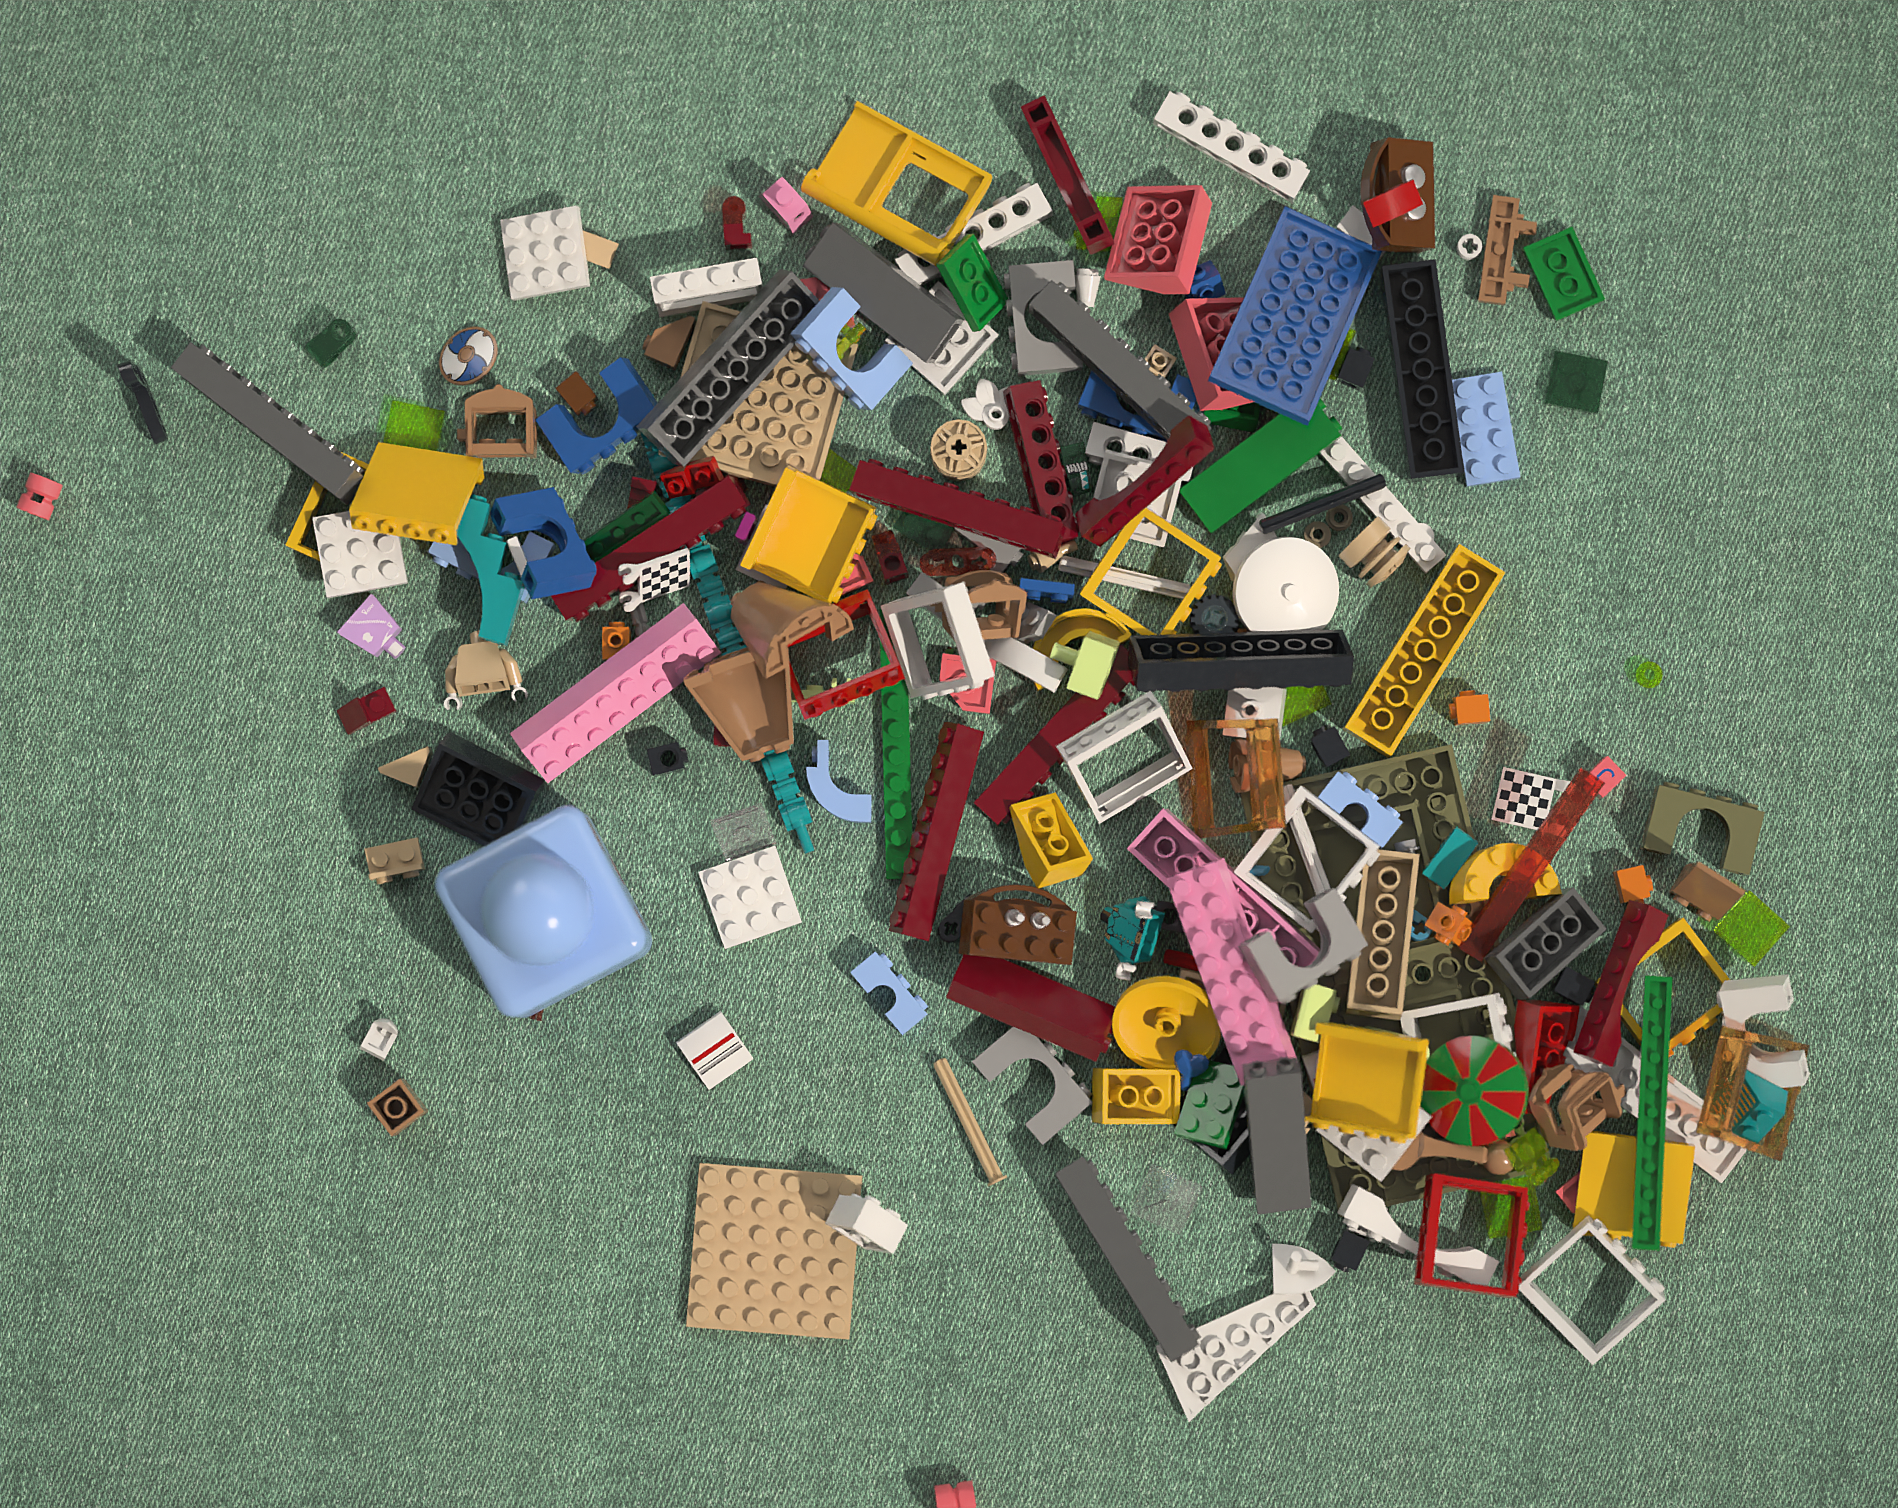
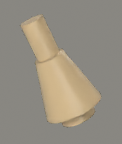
M1074 540L1062 544L1056 559L1030 551L1028 562L1033 570L1037 569L1039 573H1042L1061 559L1063 555L1078 550L1077 544Z

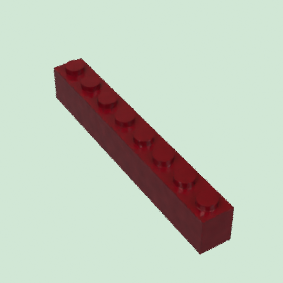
M868 459V462L859 460L849 489L855 497L1046 557L1057 558L1066 532V527L1064 523H1061L1062 519L1050 514L1042 517L1036 515L1035 510L1024 506L1016 509L1010 507L1009 502L999 498H995L994 501L984 499L985 495L977 491L970 490L968 494L959 491V487L951 483L944 482V485L933 483L934 479L919 474L917 478L908 475L909 471L900 467H894L891 470L883 467L884 464L874 459Z
M728 476L596 562V575L590 588L556 594L551 597L566 621L575 620L579 622L590 614L588 610L595 605L600 608L612 600L610 596L615 592L620 591L622 593L634 586V583L624 584L623 576L628 574L619 575L618 568L620 565H638L680 551L685 547L689 550L701 543L700 537L709 532L712 535L724 527L723 522L732 517L733 520H736L747 512L745 508L751 504L735 478Z
M1122 644L1119 645L1105 688L1100 697L1095 699L1076 692L974 802V805L994 824L998 826L1002 822L1006 825L1012 818L1009 807L1012 804L1029 800L1034 795L1031 789L1038 782L1043 785L1053 774L1050 771L1051 767L1056 762L1059 765L1064 762L1056 747L1057 745L1085 730L1092 723L1095 724L1105 718L1107 713L1104 710L1111 703L1116 706L1126 695L1123 690L1129 683L1133 686L1135 685L1128 666L1129 651Z
M944 722L943 727L939 731L937 750L931 761L932 768L929 780H927L924 787L925 795L922 806L918 810V821L915 832L911 836V847L908 858L903 866L904 874L901 885L897 889V900L894 911L890 915L888 931L924 941H929L984 731L951 722Z

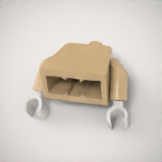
M479 631L470 634L471 644L459 646L458 654L452 657L445 670L446 692L449 693V697L444 701V707L447 710L450 709V699L456 700L457 710L462 707L461 696L510 690V685H513L511 695L515 702L517 701L514 693L517 690H523L527 699V690L520 684L522 677L516 660L506 649L498 648L497 643L479 638Z

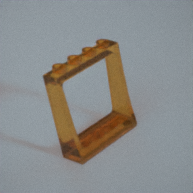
M1278 718L1186 720L1187 734L1185 742L1188 745L1189 762L1193 768L1189 770L1191 779L1189 796L1192 799L1193 806L1191 823L1194 826V833L1200 839L1286 828ZM1209 728H1243L1246 731L1252 821L1250 823L1216 828L1214 825L1207 735Z
M1722 1026L1696 1133L1765 1158L1781 1161L1783 1151L1788 1145L1787 1135L1790 1123L1795 1116L1794 1106L1796 1098L1801 1092V1086L1783 1088L1788 1091L1785 1115L1766 1134L1763 1146L1733 1135L1732 1126L1752 1045L1755 1042L1782 1047L1786 1051L1804 1050L1806 1057L1809 1045Z

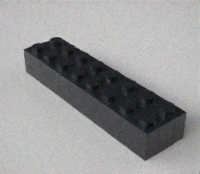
M1436 259L1382 266L1379 274L1407 482L1412 483L1462 476L1464 465Z
M1343 629L1130 636L1128 666L1136 690L1145 693L1166 690L1171 692H1179L1181 690L1207 691L1208 689L1234 690L1235 688L1257 690L1262 687L1285 689L1294 686L1313 688L1326 685L1340 687L1342 685H1351L1354 655Z

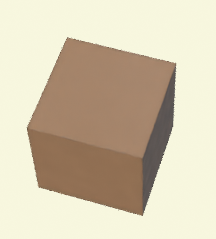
M405 1078L397 1080L367 1103L391 1136H396L428 1112L426 1106Z

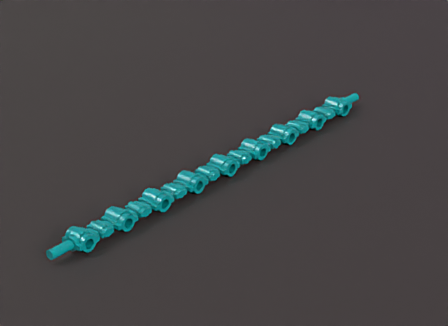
M641 432L645 447L652 448V451L647 452V456L656 480L661 478V473L679 466L673 464L667 457L659 455V449ZM660 482L659 484L664 495V498H668L669 495L665 489V486L663 482ZM691 495L671 498V501L665 504L671 511V514L690 502L692 497ZM705 535L700 537L702 542L706 541ZM699 543L689 551L690 572L694 580L701 579V582L696 584L702 599L708 598L709 600L702 604L712 630L718 628L720 630L715 635L720 648H726L728 651L722 653L721 655L723 656L747 646L740 647L739 645L740 642H743V639L736 626H732L731 601L728 594L721 596L720 592L725 591L719 575L715 577L713 575L719 569L710 545L702 546V543ZM774 749L766 751L764 753L765 757L761 759L768 781L776 780L777 784L772 785L777 801L781 799L784 801L778 807L787 832L795 829L804 854L814 851V847L806 825L813 821L804 797L797 798L795 795L800 793L795 777L789 779L788 774L794 773L787 751L775 753Z

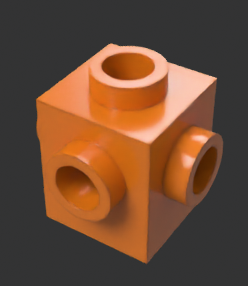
M1438 902L1425 926L1436 933L1434 938L1449 946L1450 942L1460 946L1461 942L1469 937L1473 923L1466 918L1467 912L1455 905L1450 909Z

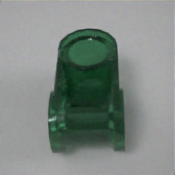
M335 319L322 332L314 336L304 349L324 369L331 365L354 342L356 330L346 320ZM340 327L345 329L347 334L344 338L337 331Z

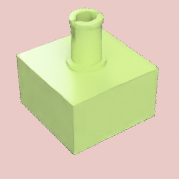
M1090 631L1084 637L1081 649L1079 648V650L1055 642L1050 659H1055L1072 666L1073 671L1067 689L1098 699L1105 688L1120 642Z

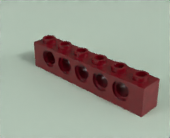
M1040 380L1009 386L1003 391L1031 509L1036 511V515L1045 517L1046 514L1051 515L1052 509L1058 511L1060 519H1062L1061 523H1064L1066 527L1062 543L1072 541L1079 537V526L1071 508L1073 506L1072 494L1070 491H1067L1065 483L1067 479L1066 469L1064 465H1061L1059 459L1060 445L1058 440L1054 439L1052 430L1054 420L1051 413H1048L1046 406L1048 399L1046 389L1041 386ZM1026 405L1031 406L1034 409V417H1031L1026 413ZM1032 431L1039 433L1041 443L1033 440ZM1039 457L1047 461V469L1040 467L1038 463ZM1045 483L1053 487L1054 495H1049L1045 491Z

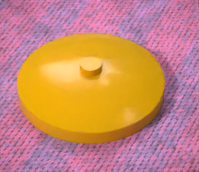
M1156 976L1136 982L1122 993L1113 1013L1112 1029L1118 1046L1132 1061L1147 1069H1177L1174 1063V1056L1177 1051L1182 1049L1189 1051L1193 1055H1204L1209 1059L1220 1041L1221 1029L1208 993L1196 984L1181 978Z

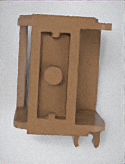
M500 384L496 385L494 389L478 392L465 400V429H457L458 442H466V455L477 458H537V422L535 420L537 419V410L534 408L533 400L520 392L504 389ZM477 415H526V443H523L522 439H506V443H496L495 439H480L479 444H477Z
M979 570L946 578L945 587L964 582L965 587L977 586L967 591L971 603L996 602L995 614L976 618L983 640L1019 637L1021 617L1025 610L1027 593L1024 589L1012 584L1013 580L1007 573ZM943 603L930 604L931 607L935 606L934 612H942V626L954 640Z
M1561 1064L1551 1069L1545 1068L1543 1070L1542 1076L1535 1084L1529 1096V1104L1533 1116L1538 1121L1543 1139L1550 1147L1577 1151L1587 1147L1586 1136L1607 1117L1619 1118L1622 1115L1620 1103L1621 1098L1626 1095L1624 1084L1616 1088L1608 1073L1597 1071L1585 1073L1582 1070L1575 1069L1572 1064ZM1569 1080L1570 1085L1558 1105V1111L1562 1120L1558 1127L1553 1110L1544 1101ZM1598 1089L1600 1091L1602 1099H1598L1595 1096V1092Z

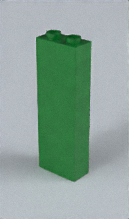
M1319 398L1308 425L1279 414L1179 489L1180 493L1211 534L1342 437L1339 433L1343 429L1334 416L1327 417L1323 411L1326 405L1321 398Z

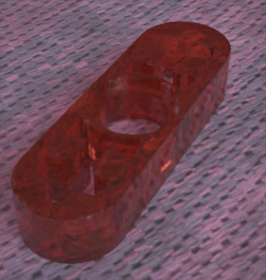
M988 547L933 549L921 557L919 564L922 572L928 576L962 575L972 571L991 570L996 565L997 558L994 551ZM953 555L962 557L964 561L963 568L954 566L952 562ZM981 555L983 559L988 561L985 565L981 561L972 563V560L979 558ZM930 559H932L934 562H941L942 560H944V563H941L934 568V565L929 564L928 561Z

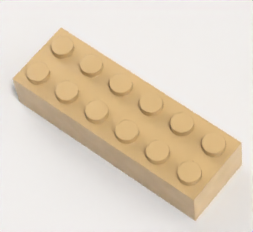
M1378 849L1377 852L1380 855L1370 867L1366 864L1361 870L1363 877L1360 880L1356 925L1368 946L1361 949L1362 954L1351 961L1346 1014L1400 1020L1403 1011L1419 854Z

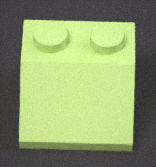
M1314 985L1306 990L1302 988L1290 1036L1320 1043L1321 1035L1315 1034L1316 1023L1329 1022L1331 1012H1337L1340 998L1336 997L1337 991L1319 985Z

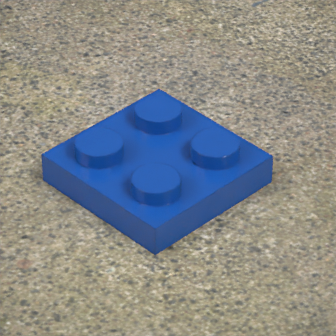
M1025 578L1020 580V588L1024 589L1027 593L1026 600L1040 601V597L1051 598L1052 603L1067 604V600H1072L1074 596L1075 584Z

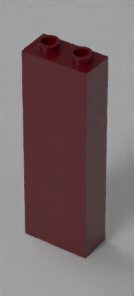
M963 955L945 997L1095 1062L1100 1052L1106 1054L1112 1038L1107 1036L1108 1033L1113 1035L1112 1019L1115 1006L1004 959Z

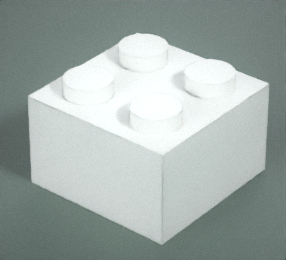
M853 1193L851 1196L839 1195L825 1223L866 1250L894 1254L908 1224L899 1219L900 1214L886 1208L884 1210L879 1206L880 1202L877 1199L867 1195L863 1198Z

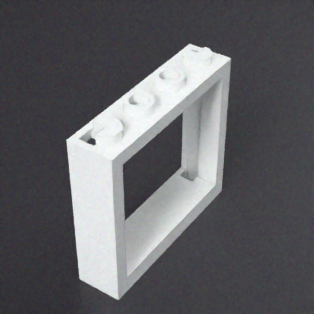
M964 582L899 598L881 605L911 698L922 696L923 700L937 695L940 697L952 692L958 693L969 688L975 689L984 685L983 680L995 676ZM942 602L966 676L932 683L908 610Z
M1151 691L1056 746L1084 800L1099 824L1193 769L1162 706ZM1156 719L1172 752L1094 798L1077 765Z
M1300 786L1235 869L1234 873L1312 933L1315 929L1318 930L1313 919L1310 920L1250 873V870L1299 807L1307 800L1367 847V850L1336 888L1343 902L1347 898L1343 893L1349 885L1354 889L1362 879L1363 875L1360 871L1366 864L1371 867L1379 857L1380 853L1377 850L1380 846L1304 786Z
M1500 993L1403 1011L1400 1019L1403 1035L1421 1038L1417 1017L1487 1004L1494 1039L1502 1043L1509 1050H1511L1509 1041H1512L1511 1028L1509 1025H1506L1504 1014H1507V1007L1504 1006Z
M1588 1215L1520 1276L1522 1284L1519 1285V1290L1594 1365L1665 1301V1294L1663 1292L1665 1288L1655 1277L1650 1279L1644 1272L1646 1268L1637 1258L1631 1259L1625 1253L1627 1249L1617 1238L1612 1240L1606 1234L1608 1229L1599 1219L1594 1221ZM1588 1230L1651 1293L1595 1344L1533 1282L1542 1271Z

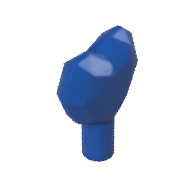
M1183 1049L1176 1052L1174 1063L1177 1070L1182 1074L1180 1089L1183 1091L1189 1090L1192 1077L1199 1076L1208 1069L1209 1060L1206 1056L1201 1054L1193 1055Z

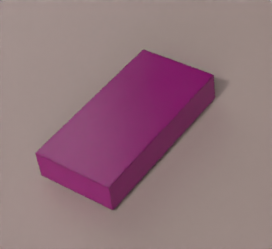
M749 512L745 513L735 534L738 543L745 546L748 544L757 525L755 515Z

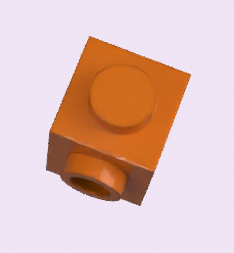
M609 622V627H602V660L604 662L631 643V628L625 627L624 622Z
M1475 690L1459 692V697L1453 698V703L1449 704L1450 720L1455 719V726L1490 722L1488 694L1476 695Z
M1643 865L1613 872L1620 904L1629 900L1644 903V898L1651 897L1650 891H1653V884L1650 875L1645 874Z

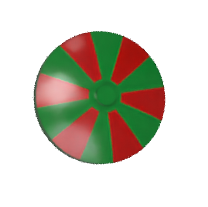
M1482 1036L1459 1037L1440 1046L1427 1060L1420 1104L1421 1108L1432 1116L1428 1121L1429 1124L1447 1140L1465 1146L1491 1144L1507 1136L1522 1119L1528 1101L1527 1077L1518 1058L1502 1043Z

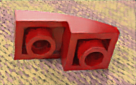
M1411 179L1363 201V204L1374 228L1423 205L1414 180Z
M714 456L688 462L684 467L677 466L660 475L670 499L694 494L697 488L713 486L724 479Z

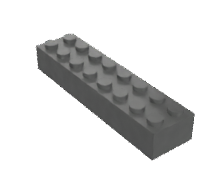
M779 269L637 425V428L673 464L684 467L795 345L796 340L791 335V332L820 300L792 271Z
M1051 280L1030 302L1029 313L1167 441L1171 435L1170 430L1188 415L1207 425L1209 432L1211 431V427L1208 425L1210 420L1200 411L1195 413L1189 407L1191 403L1181 393L1176 395L1169 389L1171 384L1162 375L1158 374L1155 376L1149 370L1150 364L1139 355L1136 358L1130 353L1131 347L1121 337L1116 340L1109 333L1111 328L1099 318L1096 321L1089 314L1091 310L1081 300L1078 302L1074 301L1070 297L1071 291L1062 282L1059 281L1056 284Z
M190 342L171 368L349 506L363 479L361 474L364 470L326 439L323 440L313 429L302 423L287 409L280 406L251 381L240 375L229 364L218 358L203 344L198 348Z
M1081 1157L1055 1173L1058 1181L1170 1362L1199 1346L1197 1340L1201 1338L1193 1323L1189 1326L1186 1324L1182 1317L1186 1315L1184 1308L1178 1300L1172 1301L1168 1294L1172 1289L1164 1276L1161 1278L1157 1277L1154 1272L1157 1265L1149 1253L1144 1255L1139 1248L1143 1242L1135 1229L1132 1231L1128 1230L1125 1225L1128 1218L1120 1206L1115 1208L1110 1201L1114 1195L1106 1182L1100 1184L1096 1176L1099 1175V1171L1091 1159L1086 1161L1084 1157Z

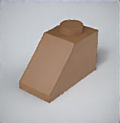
M685 317L655 329L652 336L648 334L642 350H645V358L676 371L696 325L695 317Z

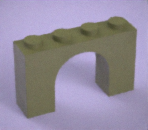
M1664 782L1663 786H1655L1640 849L1665 856L1670 855L1676 829L1681 818L1692 810H1706L1717 816L1725 829L1726 840L1719 870L1742 876L1750 874L1765 812L1758 810V805L1743 802L1742 806L1732 804L1731 798L1716 795V799L1705 797L1706 792L1690 788L1689 792L1679 790L1680 785L1670 782Z

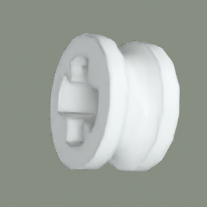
M1473 234L1464 235L1457 244V252L1465 260L1476 258L1482 249L1480 238ZM1467 240L1472 241V245L1477 248L1476 251L1472 250V254H1468L1467 249L1462 248V244L1466 245Z

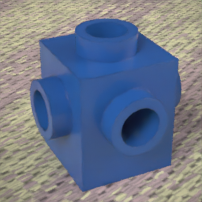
M1211 260L1196 266L1190 293L1184 294L1186 299L1219 298L1226 295L1220 274Z

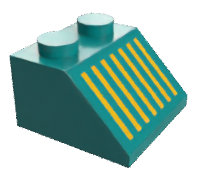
M1740 1067L1713 1097L1712 1102L1732 1133L1757 1145L1785 1115L1788 1091Z

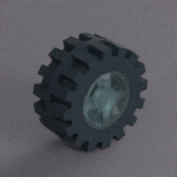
M1216 594L1200 599L1194 605L1190 614V626L1194 634L1235 633L1239 621L1232 601Z

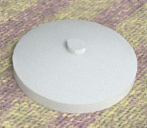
M1295 537L1272 538L1254 547L1240 563L1233 583L1235 610L1242 624L1250 632L1323 630L1332 618L1339 598L1338 576L1330 558L1315 544Z

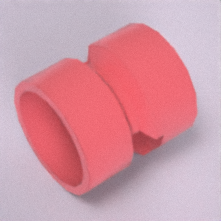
M30 472L25 484L27 492L21 494L16 508L49 521L54 510L52 501L58 499L63 485ZM35 494L44 497L42 503L34 501Z
M972 1480L957 1483L956 1488H953L950 1484L934 1486L937 1508H976Z

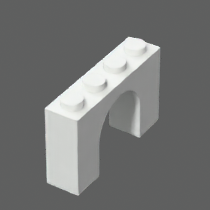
M1789 975L1724 981L1720 990L1717 991V1003L1719 1007H1722L1724 1013L1722 1027L1724 1032H1728L1729 1037L1727 1044L1729 1057H1733L1735 1064L1733 1075L1742 1067L1781 1088L1805 1086L1809 1077V1070L1804 1050L1786 1052L1764 1051L1751 1042L1745 1029V1021L1755 1014L1789 1010L1794 1000Z

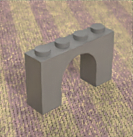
M1073 260L1010 265L1009 273H1004L1005 290L1010 289L1011 300H1006L1007 316H1013V326L1008 327L1010 343L1015 342L1016 353H1011L1012 369H1017L1018 376L1082 371V361L1063 343L1045 342L1037 339L1028 330L1024 319L1025 310L1029 303L1051 280L1056 284L1060 281L1070 291H1075Z
M954 528L957 534L974 545L983 554L987 570L1004 573L1009 565L1015 567L1023 556V553L1020 552L1021 548ZM921 572L906 592V596L942 588V586L924 572ZM988 602L971 603L973 611L975 612L977 608L983 610ZM922 606L923 609L942 622V612H934L935 606Z
M1336 888L1326 889L1304 903L1321 936L1319 954L1308 966L1301 968L1290 963L1284 957L1270 931L1258 932L1238 945L1270 1003L1281 1002L1285 1004L1296 997L1295 992L1301 988L1306 990L1316 985L1318 977L1324 973L1328 976L1340 969L1338 964L1346 959L1348 962L1356 959L1362 954L1360 950L1368 946Z
M1012 1027L972 1062L989 1082L1013 1062L1020 1059H1036L1050 1069L1055 1082L1053 1096L1044 1108L1025 1123L1043 1145L1092 1103L1089 1097L1093 1094L1083 1083L1079 1085L1075 1083L1071 1078L1075 1073L1065 1061L1061 1065L1054 1058L1057 1052L1048 1041L1042 1044L1036 1036Z

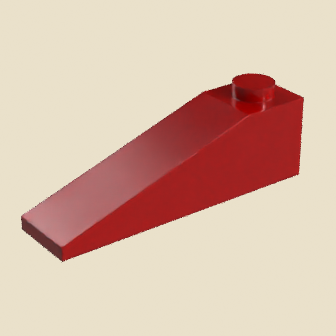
M1518 1000L1514 1031L1516 1055L1525 1071L1528 1082V1101L1525 1114H1533L1529 1104V1096L1535 1084L1542 1076L1543 1070L1565 1063L1567 1057L1563 1055L1569 1041L1573 1042L1576 1035L1579 1006L1542 1000ZM1552 1095L1544 1103L1549 1104Z

